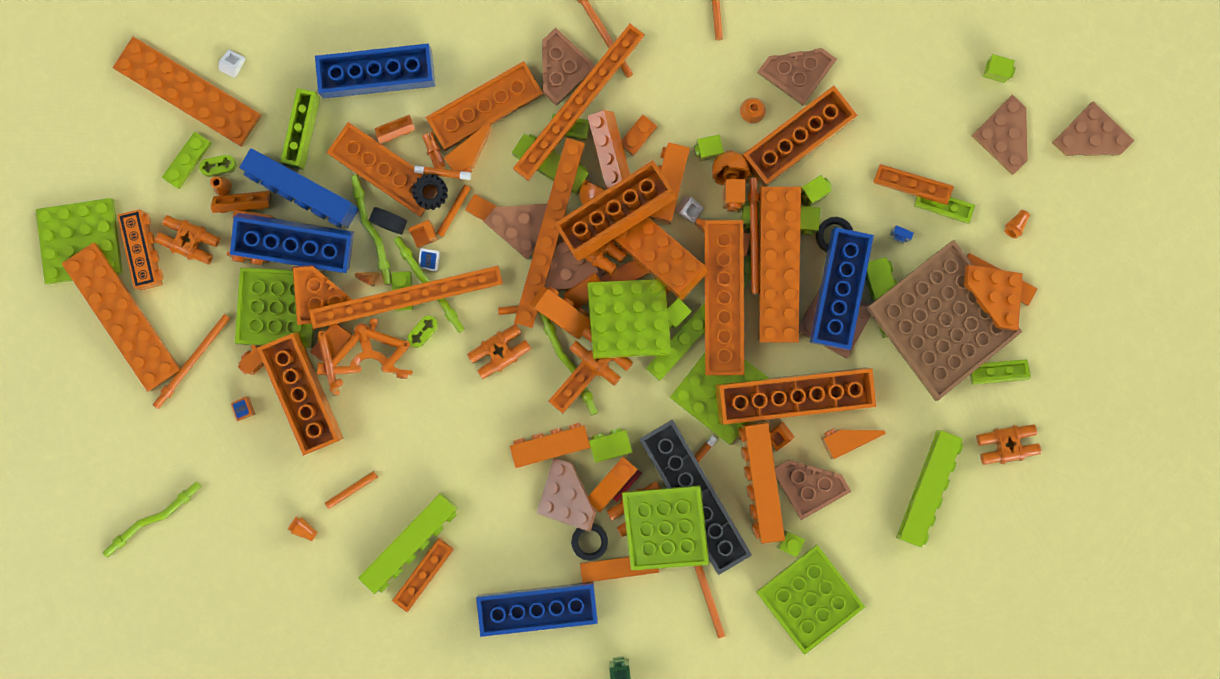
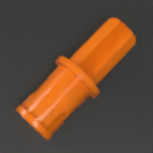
M430 132V135L428 133L424 134L422 139L427 148L426 153L430 156L434 168H445V163L440 153L441 148L438 147L433 132Z

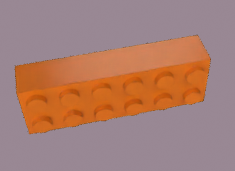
M833 85L750 148L743 156L749 163L752 174L763 187H767L850 124L857 117V114Z
M652 160L563 217L554 225L577 261H580L677 198L673 189Z
M649 217L613 239L620 248L680 300H683L708 273L703 263Z
M299 332L291 333L258 347V352L303 456L343 439V435Z
M765 420L741 423L738 433L740 440L744 443V447H741V454L747 464L744 467V475L749 481V485L746 486L747 495L752 500L749 510L750 515L755 520V524H752L753 535H755L756 539H759L761 544L785 541L769 424Z

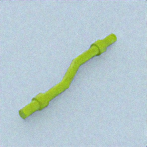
M353 175L351 176L354 189L352 193L357 202L360 220L375 242L379 260L377 264L379 271L382 273L384 285L392 284L389 273L390 265L389 261L386 260L382 238L371 222H369L364 203V189H361L359 176Z
M400 236L396 237L394 242L401 251L400 255L408 262L417 278L422 283L430 282V279L422 272L415 261L411 249L406 247ZM445 298L437 300L446 313L445 317L449 322H452L457 332L461 333L465 329L457 318L458 314L455 309L450 307Z
M539 313L544 325V332L549 336L556 355L573 373L577 367L563 352L555 333L556 328L554 324H551L548 318ZM586 387L580 396L583 403H586L590 415L593 416L598 411L592 400L594 397Z
M196 481L186 491L183 490L177 495L178 498L162 512L136 521L122 535H118L113 539V543L102 552L103 555L109 557L118 548L121 549L127 543V540L141 527L166 519L183 503L186 504L191 499V496L202 487L201 484Z

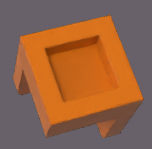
M430 220L408 228L417 248L439 240Z

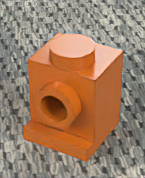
M252 345L250 347L252 351L249 350L241 356L242 360L239 362L238 368L244 374L254 375L264 366L257 349L259 346Z

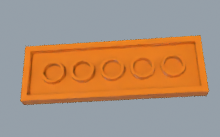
M523 61L425 118L446 151L472 136L487 123L492 125L541 97L543 92Z
M348 122L326 153L421 218L426 209L416 203L412 196V189L414 188L413 183L417 182L416 179L418 177L421 178L424 174L415 173L414 166ZM428 185L423 190V196L427 199H433L437 195V188L433 185Z

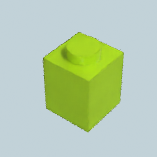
M992 54L987 60L983 77L1005 83L1015 73L1016 68L1013 67L1015 60Z
M720 134L697 139L694 151L696 157L699 156L700 161L714 159L724 153Z
M679 298L667 309L669 328L673 327L675 329L692 312Z
M784 530L785 541H779L777 548L794 557H798L805 539Z

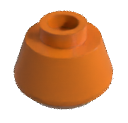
M748 98L740 107V115L748 123L761 121L766 113L764 103L758 98Z

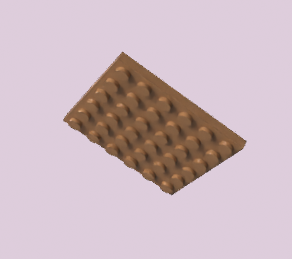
M955 240L942 247L866 307L935 401H939L1022 333L1020 328L1016 331L996 328L990 315L984 312L977 303V298L965 287V267L973 264Z

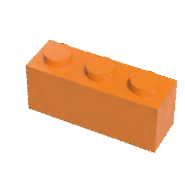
M542 286L529 305L579 340L583 331L590 325V319L587 317L589 314L581 308L577 310L572 307L574 303L566 297L561 299L558 296L559 292L551 286L549 288Z

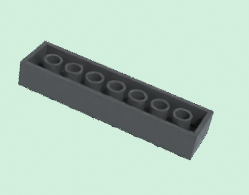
M673 419L641 437L639 440L667 488L701 485L709 561L716 573L720 575L752 556Z

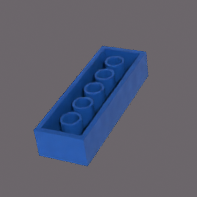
M429 43L315 56L318 93L323 99L436 87L433 55Z
M250 148L239 167L244 171L243 175L257 184L260 182L262 186L274 193L278 190L277 194L281 195V197L290 202L294 199L295 204L307 211L311 208L310 212L314 213V215L323 220L327 217L328 222L340 229L343 226L348 229L358 212V208L350 201Z
M238 213L233 219L230 255L297 266L313 265L316 269L347 273L350 268L354 232Z
M837 227L832 229L809 343L851 350L874 235Z
M594 582L479 594L476 597L480 637L598 624Z

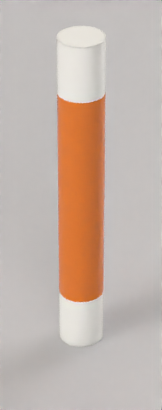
M415 166L414 172L418 174H432L465 180L471 179V172Z
M713 435L694 455L697 462L717 442L718 439Z

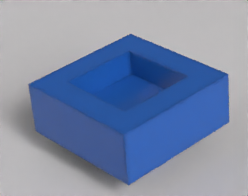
M897 225L892 228L890 233L894 240L900 243L909 242L914 234Z

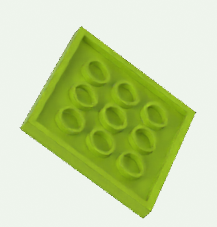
M106 198L35 209L45 284L73 281L61 263L93 242L97 243L117 274L123 273L114 199Z
M240 268L235 344L265 345L291 333L299 332L305 348H313L314 329L312 324L297 325L293 270Z
M653 279L588 282L593 359L671 355L665 286L660 281Z
M704 353L670 396V399L731 445L739 435L738 428H741V423L724 425L719 423L715 384L769 378L745 359L744 375H705Z
M701 485L622 493L631 571L709 565Z
M817 544L756 591L804 655L865 608V605Z

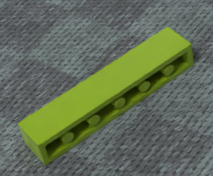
M942 430L936 431L896 538L921 548L923 544L926 545L929 539L928 530L930 526L934 525L936 520L934 514L936 509L940 508L943 501L942 493L949 486L950 480L948 477L950 472H953L956 467V456L963 449L962 438Z
M439 493L358 579L373 594H376L378 591L382 593L389 586L387 582L392 577L396 579L403 572L401 569L405 563L409 565L417 557L415 553L419 549L423 551L430 544L428 540L431 536L434 535L436 537L444 529L442 525L446 521L450 523L457 516L455 512L458 508L443 493Z

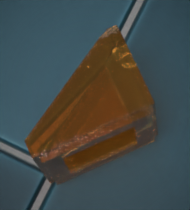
M378 272L355 273V277L374 287L380 274Z

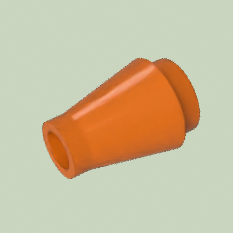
M213 177L210 181L214 192L218 195H227L231 191V181L226 177Z
M1020 210L1005 225L1004 232L1014 239L1022 236L1030 214L1025 210Z
M296 516L288 527L291 534L311 542L318 533L302 517Z

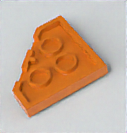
M313 265L292 267L297 325L312 324L309 314L311 309L353 300Z
M967 265L965 267L964 285L977 298L976 301L984 312H987L993 319V324L996 328L1012 331L1019 329L1023 273Z

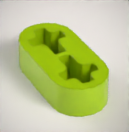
M230 155L207 158L199 164L200 172L207 177L234 172L237 167L236 160ZM226 160L232 162V164H229V168L220 165L225 164ZM207 164H210L211 166H216L214 168H211L210 172L205 170V168H207L208 166Z
M424 316L408 335V341L411 346L419 348L428 341L438 328L436 318ZM433 320V328H427L424 332L423 329L426 327L425 321ZM422 332L423 334L420 336L421 342L414 344L413 335L418 336Z

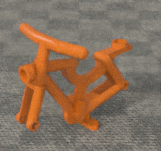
M371 318L369 327L362 323L355 327L354 335L331 359L326 333L320 331L317 338L323 363H318L317 374L326 375L330 392L334 396L340 394L338 388L343 385L342 379L336 380L335 375L361 372L362 368L359 366V363L365 359L372 358L379 361L382 365L381 370L384 373L396 374V378L408 379V375L412 376V370L398 369L393 365L408 350L410 346L409 341L375 331L378 319ZM369 339L396 347L397 350L388 359L382 353L372 350ZM360 340L363 352L357 354L352 359L350 366L336 367Z

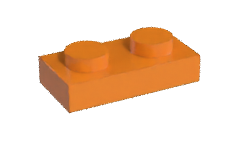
M409 114L374 129L377 139L381 144L389 142L398 136L407 135L414 131L415 127Z
M642 115L621 140L623 148L634 156L656 130L657 125L645 115Z

